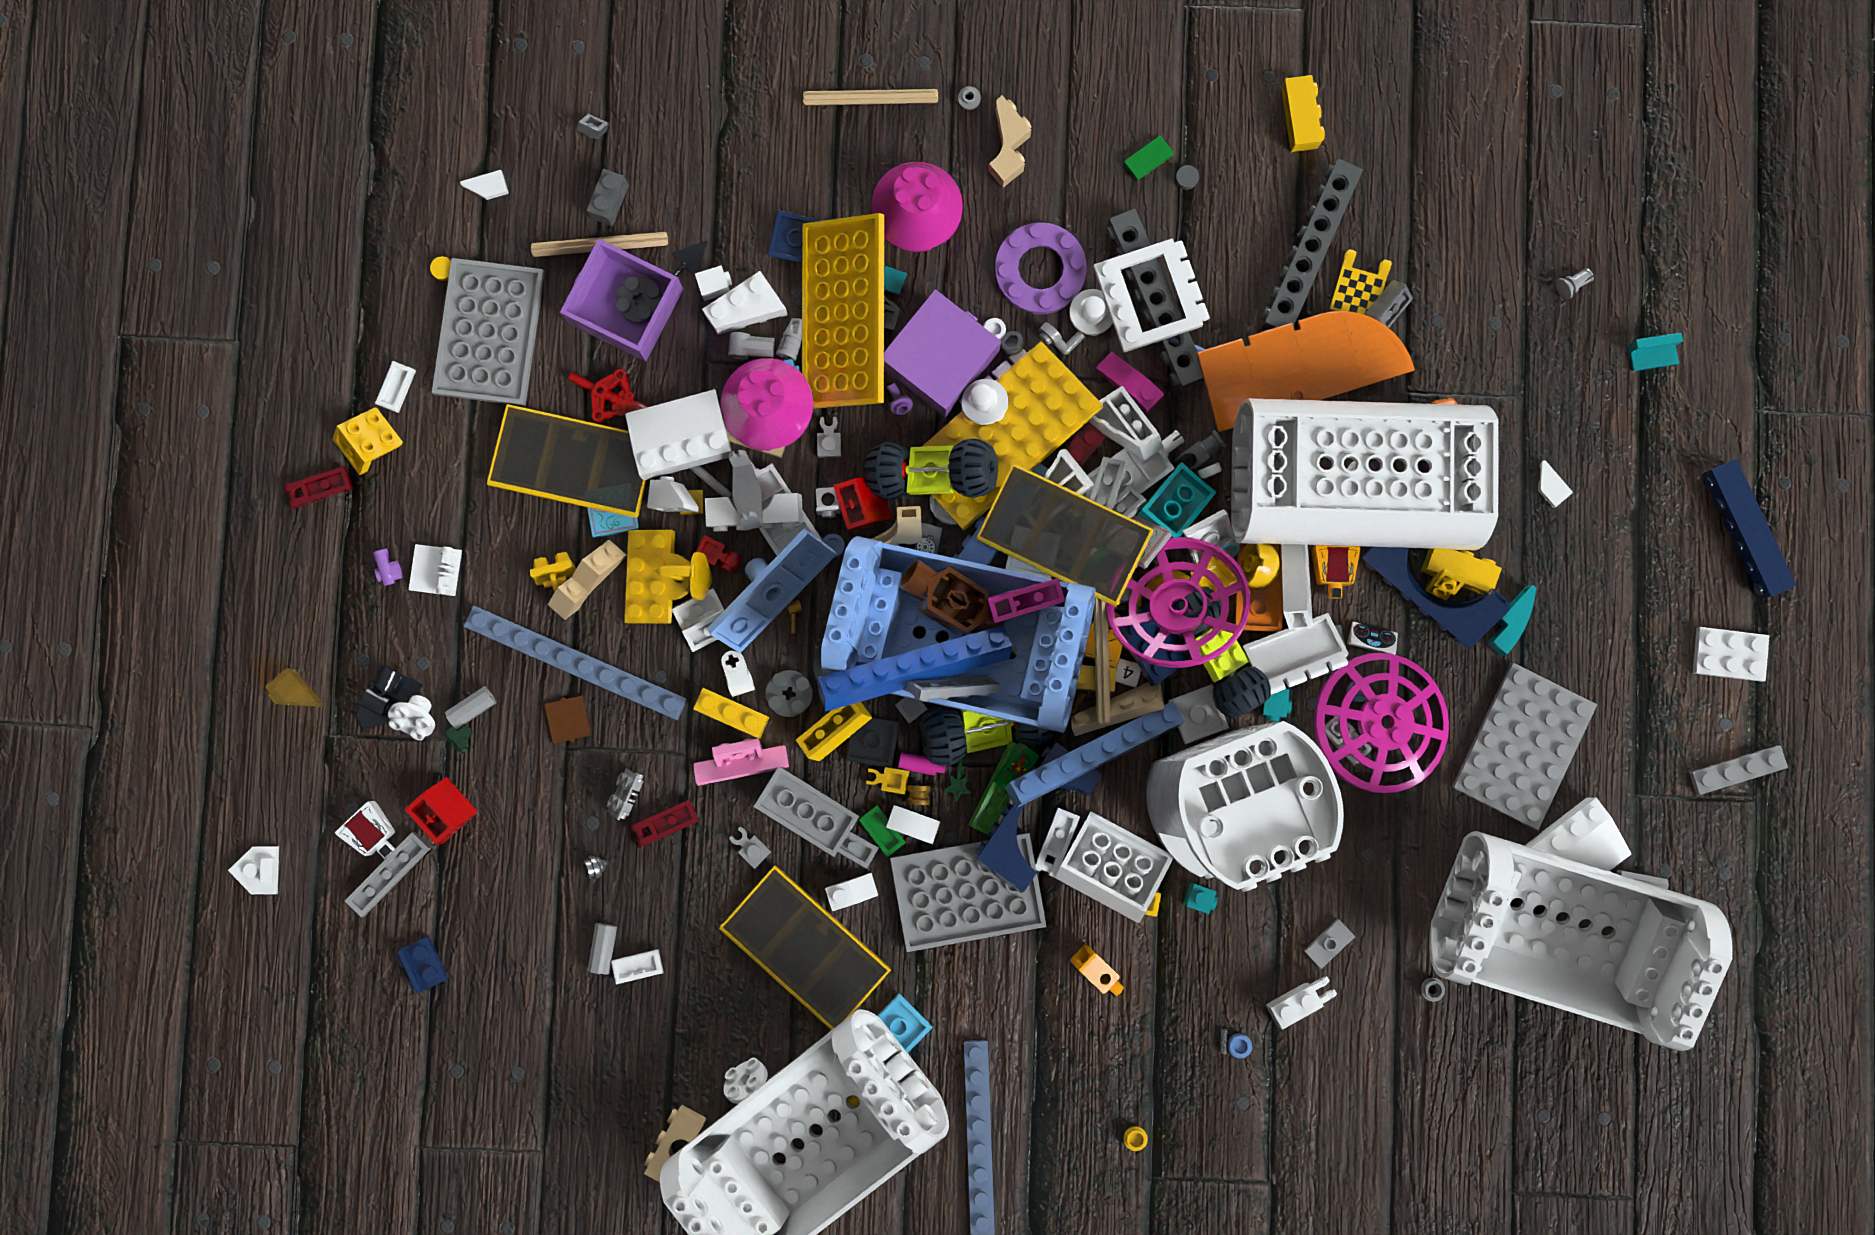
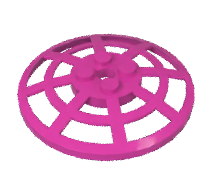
M1180 537L1170 538L1156 555L1159 562L1158 567L1147 572L1138 583L1130 579L1127 588L1132 590L1129 600L1130 616L1116 618L1114 613L1115 606L1106 603L1109 624L1121 645L1132 655L1156 666L1185 668L1210 661L1224 653L1235 643L1248 620L1250 590L1241 567L1223 549L1199 539ZM1186 548L1202 551L1203 554L1198 565L1189 562L1169 563L1165 550ZM1212 556L1228 566L1238 581L1224 587L1220 579L1213 572L1206 569ZM1124 560L1114 573L1109 584L1108 593H1113L1128 561ZM1187 570L1194 573L1190 580L1174 579L1171 571ZM1160 574L1163 575L1165 583L1160 585L1155 591L1145 587L1153 578ZM1202 576L1210 580L1217 588V591L1210 593L1213 600L1208 598L1198 586ZM1197 590L1203 598V605L1201 606L1203 610L1197 613L1199 617L1188 618L1183 615L1186 609H1188V602L1184 597ZM1241 590L1243 595V611L1239 625L1226 622L1229 611L1228 596ZM1139 595L1150 600V612L1136 614V604ZM1207 599L1210 602L1221 599L1222 609L1219 619L1211 616L1205 618ZM1183 600L1185 602L1184 609L1176 611L1172 608L1175 602ZM1188 609L1190 614L1194 612V610ZM1154 621L1160 628V631L1155 638H1152L1144 631L1140 624ZM1201 624L1213 627L1206 636L1200 640H1195L1192 631ZM1133 625L1138 635L1150 644L1143 654L1127 642L1121 634L1119 627ZM1220 630L1233 634L1223 646L1208 655L1201 656L1198 647L1211 641ZM1170 633L1183 634L1186 644L1172 645L1166 644L1164 641ZM1159 649L1173 652L1189 650L1192 660L1164 661L1155 659L1153 656Z
M1371 653L1347 661L1348 665L1336 669L1326 680L1318 695L1315 706V736L1319 749L1328 760L1330 767L1345 782L1356 788L1374 793L1399 792L1422 782L1439 763L1448 739V712L1437 684L1419 665L1398 655ZM1371 660H1389V673H1378L1362 678L1354 668L1361 663ZM1399 663L1416 670L1429 685L1420 691L1411 681L1398 676ZM1346 673L1355 684L1345 695L1341 707L1326 705L1334 685ZM1379 680H1388L1387 694L1375 695L1368 684ZM1398 683L1406 686L1415 694L1408 702L1397 696ZM1360 690L1367 701L1362 705L1360 711L1349 709L1352 699ZM1433 693L1441 709L1442 730L1432 728V714L1426 699ZM1420 704L1424 710L1426 726L1414 722L1412 710ZM1325 714L1339 717L1340 734L1345 745L1335 752H1332L1327 740L1324 723ZM1383 716L1389 717L1391 721L1388 729L1382 726L1381 720ZM1347 718L1358 720V729L1361 735L1354 740H1351L1349 735ZM1413 733L1424 735L1421 745L1413 754L1407 742ZM1430 738L1441 740L1434 760L1422 772L1417 760L1425 752ZM1367 743L1371 747L1378 749L1375 762L1366 758L1359 752L1358 748ZM1399 748L1405 760L1396 764H1385L1388 750ZM1351 753L1361 764L1373 769L1370 782L1362 781L1353 776L1340 764L1339 760ZM1409 766L1414 779L1399 785H1379L1383 771H1398Z

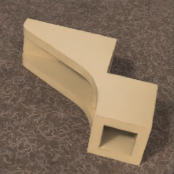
M1003 95L997 99L995 109L1002 149L999 155L989 163L988 169L1002 188L1024 171L1025 160L1019 151L1014 150L1029 139L1031 135V124L1025 117L1021 118L1016 112L1017 109L1014 103L1009 99L1006 100Z
M920 506L897 507V517L894 525L886 532L872 538V540L882 541L883 543L895 546L904 543H922Z
M608 540L581 560L573 576L556 589L548 605L566 620L579 610L589 594L624 560L626 554Z

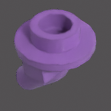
M895 382L887 386L894 399L890 403L892 413L903 415L910 411L913 403L907 394L902 395Z

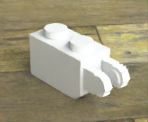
M1322 977L1311 984L1304 983L1266 1004L1276 1025L1283 1030L1324 1007L1323 1003L1335 997L1337 994L1335 990H1328L1320 996L1315 991L1329 983L1328 977Z

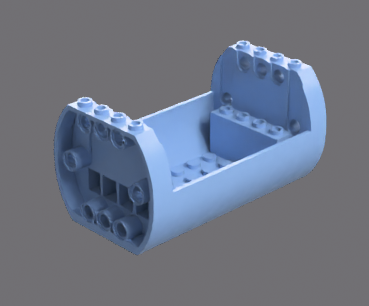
M856 536L850 541L845 550L822 642L821 665L823 675L842 670L846 671L849 668L938 644L936 636L942 631L948 633V641L972 634L968 632L956 635L918 611V599L899 587L905 572L917 559L936 571L947 567L953 568L989 591V597L1052 579L890 545L882 541ZM1059 581L1065 602L1004 621L1003 625L1012 647L1018 650V654L1014 659L945 677L987 675L1000 684L998 693L988 694L985 697L978 695H969L968 698L949 697L947 700L932 698L925 702L1064 733L1071 714L1092 622L1095 587ZM919 626L926 629V634L921 639L913 636L914 629ZM906 689L890 693L915 699V696Z

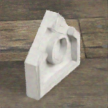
M254 846L228 871L250 894H278L279 846Z

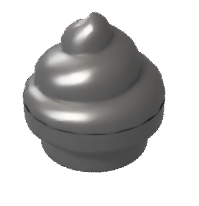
M588 856L586 860L582 861V868L586 878H600L608 862L599 857Z

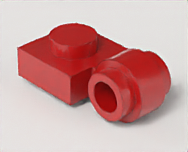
M704 535L696 552L704 553L708 564L716 567L720 560L722 563L721 568L730 573L737 570L741 564L740 555L730 550L727 554H724L726 546Z

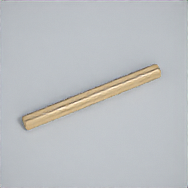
M937 89L803 92L804 105L938 102Z
M666 232L532 243L531 253L534 257L592 252L598 239L619 249L668 245V235Z
M1095 583L1093 585L1101 589V595L1104 596V591L1107 592L1106 583ZM1095 597L1096 721L1098 724L1110 723L1108 614L1106 602Z

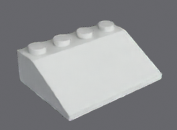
M715 389L626 413L639 476L643 480L729 458V453L732 452Z
M1585 798L1524 845L1608 872L1631 855L1613 819L1597 798Z
M1090 812L1055 878L1131 920L1140 923L1173 857L1170 853Z

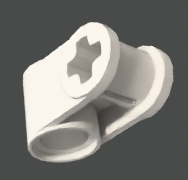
M737 651L726 652L722 656L721 661L732 697L755 690L743 655ZM731 655H733L734 658L739 659V661L736 662L735 668L733 667V665L727 664V661L730 660Z

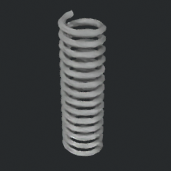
M1221 1029L1220 1033L1221 1054H1227V1048H1223L1227 1047V1043H1224L1227 1042V1036H1223L1227 1035V1031H1224L1227 1029Z

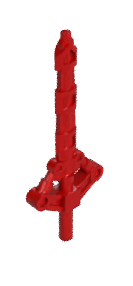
M622 369L616 370L611 375L597 381L596 384L574 372L568 378L569 381L591 391L592 418L597 423H602L605 419L613 418V416L619 415L624 417L626 413L648 408V406L634 401L635 397L629 389L627 374ZM620 384L622 391L618 394L611 392L613 388ZM606 400L613 404L612 411H604Z

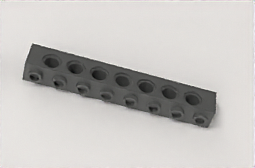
M1339 158L1334 165L1329 164L1324 174V177L1327 178L1325 185L1320 184L1315 195L1318 198L1317 203L1310 206L1306 215L1309 221L1306 226L1302 225L1297 235L1300 241L1297 246L1293 245L1288 255V258L1291 259L1289 266L1284 265L1279 275V279H1282L1279 287L1275 286L1269 299H1272L1273 302L1270 308L1266 306L1260 318L1264 320L1261 328L1270 330L1292 323L1294 327L1363 169ZM1332 183L1339 184L1342 190H1335ZM1323 204H1330L1333 211L1326 210ZM1314 224H1321L1324 231L1316 230ZM1305 244L1313 245L1315 251H1308L1305 248ZM1296 264H1302L1306 272L1298 271ZM1287 285H1294L1297 292L1292 293L1288 291ZM1278 305L1286 306L1288 313H1281L1278 310Z
M1135 208L1109 219L1106 231L1109 239L1114 240L1117 246L1115 248L1117 257L1151 246ZM1129 234L1133 237L1134 241L1126 242L1122 236ZM1157 258L1124 269L1127 280L1129 282L1132 281L1134 285L1133 294L1136 301L1141 302L1143 306L1142 314L1146 323L1150 322L1152 329L1163 326L1159 323L1158 318L1166 317L1170 323L1183 319ZM1146 275L1151 278L1152 283L1145 284L1141 281L1140 277ZM1156 296L1160 299L1161 304L1154 305L1150 302L1149 298ZM1189 331L1173 336L1179 341V346L1177 347L1170 346L1168 338L1155 342V344L1159 343L1162 350L1160 356L1164 365L1168 364L1170 368V380L1174 386L1177 385L1179 391L1204 381L1197 349ZM1177 359H1185L1188 367L1182 368L1178 366Z

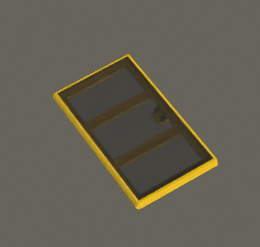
M509 404L506 405L487 485L638 518L647 480H643L639 476L629 431Z
M1013 463L976 540L1052 577L1059 578L1063 582L1095 587L1096 598L1117 607L1154 529Z
M776 865L719 928L830 1030H833L852 1015L891 971V968Z

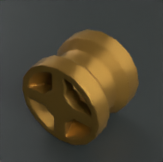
M907 785L909 798L906 804H930L928 799L930 786Z

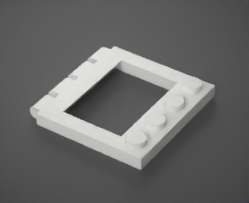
M1172 238L1094 264L1093 268L1123 353L1203 326V321L1210 319L1205 304L1196 305L1195 303L1203 298L1197 281L1188 283L1189 280L1195 278L1189 260L1180 261V259L1187 257L1182 241L1174 243ZM1164 256L1186 318L1142 333L1121 269Z

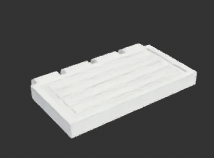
M1328 613L1313 618V628L1295 630L1287 628L1242 647L1249 660V665L1261 670L1269 679L1271 695L1286 689L1283 681H1286L1289 688L1307 681L1306 672L1309 678L1313 679L1329 672L1327 664L1332 671L1348 665L1346 659L1348 651Z

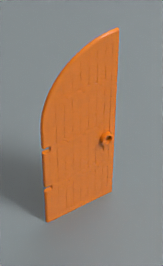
M1349 311L1326 312L1299 320V330L1295 331L1293 324L1289 323L1248 336L1250 345L1244 346L1243 339L1241 338L1197 352L1218 432L1234 428L1238 408L1245 398L1322 400L1414 371L1413 362L1404 344L1387 326L1367 315Z

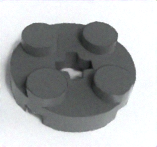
M629 277L617 292L616 306L628 321L643 324L652 318L663 295L659 287L651 279L646 277ZM643 295L645 302L637 306L635 298Z
M786 670L775 674L769 681L766 688V699L769 707L778 715L795 717L803 713L810 706L813 699V689L809 680L801 673ZM788 687H792V691L796 693V696L791 697L788 701L786 696L783 695V691H787Z

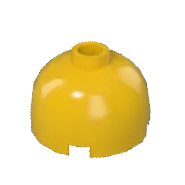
M1266 543L1247 544L1244 547L1240 561H1244L1242 571L1247 579L1248 586L1262 588L1270 585L1281 572V563L1276 550Z

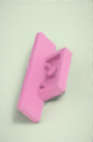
M759 738L745 739L742 742L732 744L723 743L717 747H712L713 760L694 763L696 784L703 785L774 771L779 766L783 769L788 768L786 746L762 750Z

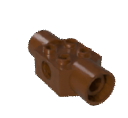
M917 559L909 566L902 577L899 587L918 599V611L956 635L968 632L974 634L1003 626L1005 620L997 623L993 621L987 601L989 591L951 567L936 571Z

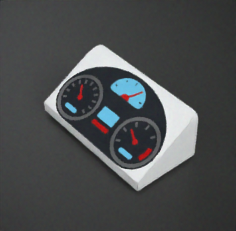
M1352 622L1347 644L1395 655L1398 633Z

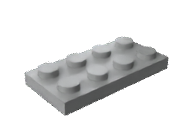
M780 766L754 805L759 811L835 857L859 818L854 812Z

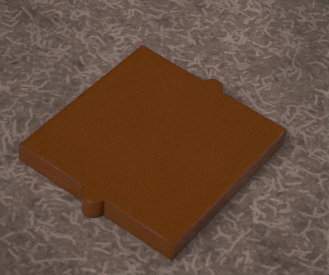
M583 696L569 699L563 697L560 701L544 704L553 744L565 741L574 742L575 739L591 736Z

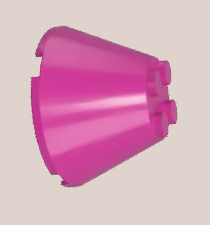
M908 162L894 167L878 182L872 197V214L880 213L884 215V238L892 245L906 251H928L945 243L955 233L962 216V196L956 182L946 171L926 162Z
M762 358L742 365L729 377L721 395V413L727 429L739 442L753 449L769 451L790 445L804 433L812 418L813 397L807 380L794 366L778 359Z

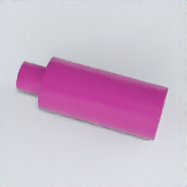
M901 752L898 769L935 776L936 772L944 774L946 766L932 764L925 756Z

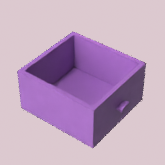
M598 239L581 273L575 279L574 286L560 314L568 324L646 362L683 291V287L678 277ZM629 277H646L656 283L663 295L652 318L649 321H645L646 323L636 324L628 321L616 306L617 292ZM643 295L635 298L636 305L639 306L640 303L645 302Z
M935 289L884 352V371L946 418L962 398L966 388L978 379L999 353L1001 340L977 322V318L970 312H964Z

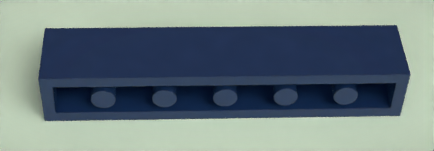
M1737 459L1702 473L1704 485L1710 490L1714 498V506L1720 511L1724 519L1723 525L1730 532L1734 540L1733 546L1742 557L1743 567L1750 574L1756 594L1763 599L1797 586Z

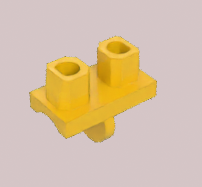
M567 552L556 554V563L548 565L546 558L534 559L530 575L534 578L537 586L542 584L544 588L553 586L554 591H556L560 584H563L567 581V578L573 576L576 568Z

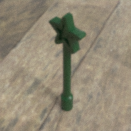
M963 758L957 762L956 778L950 776L951 786L944 789L945 792H952L954 794L955 801H958L961 793L970 794V791L964 787L967 777L961 779Z

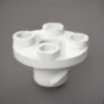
M1088 289L1080 292L1073 299L1069 310V318L1078 331L1086 335L1097 336L1110 328L1113 322L1102 291Z
M980 379L970 384L964 391L962 408L971 422L981 425L992 424L1003 419L1008 408V395L999 382L992 379Z
M415 695L410 698L408 703L398 702L393 704L388 712L389 726L395 730H401L410 734L416 740H423L435 728V722L429 714L431 709L430 701L423 696Z
M751 1058L736 1068H730L726 1072L724 1094L727 1099L732 1103L739 1104L766 1082L767 1069L758 1059Z

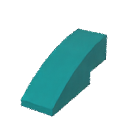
M1534 585L1525 587L1510 603V610L1497 622L1501 628L1486 643L1499 656L1507 655L1527 625L1535 600L1536 587Z

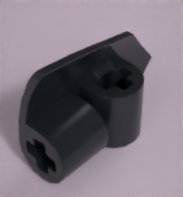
M382 665L372 686L368 687L360 702L361 707L356 716L362 728L388 724L390 721L388 712L391 706L398 702L408 703L410 698L415 696L423 687V684Z

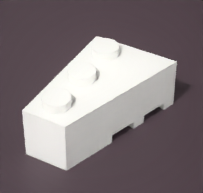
M760 271L702 309L718 335L744 328L750 324L762 323L768 319L788 315L785 306Z
M1123 386L1101 399L1100 402L1103 408L1087 421L1104 435L1143 460L1164 448L1159 433Z
M1066 449L1059 451L1057 458L1044 477L1080 495H1084L1094 486V483ZM1037 487L1022 511L1033 527L1051 493L1041 487ZM1059 497L1047 524L1073 502Z

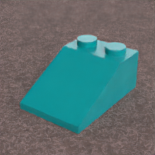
M1181 462L1136 516L1170 530L1171 538H1180L1183 530L1190 526L1216 494V491Z

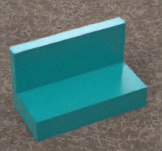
M1682 333L1636 339L1628 344L1632 370L1639 371L1679 364L1676 345L1683 342Z

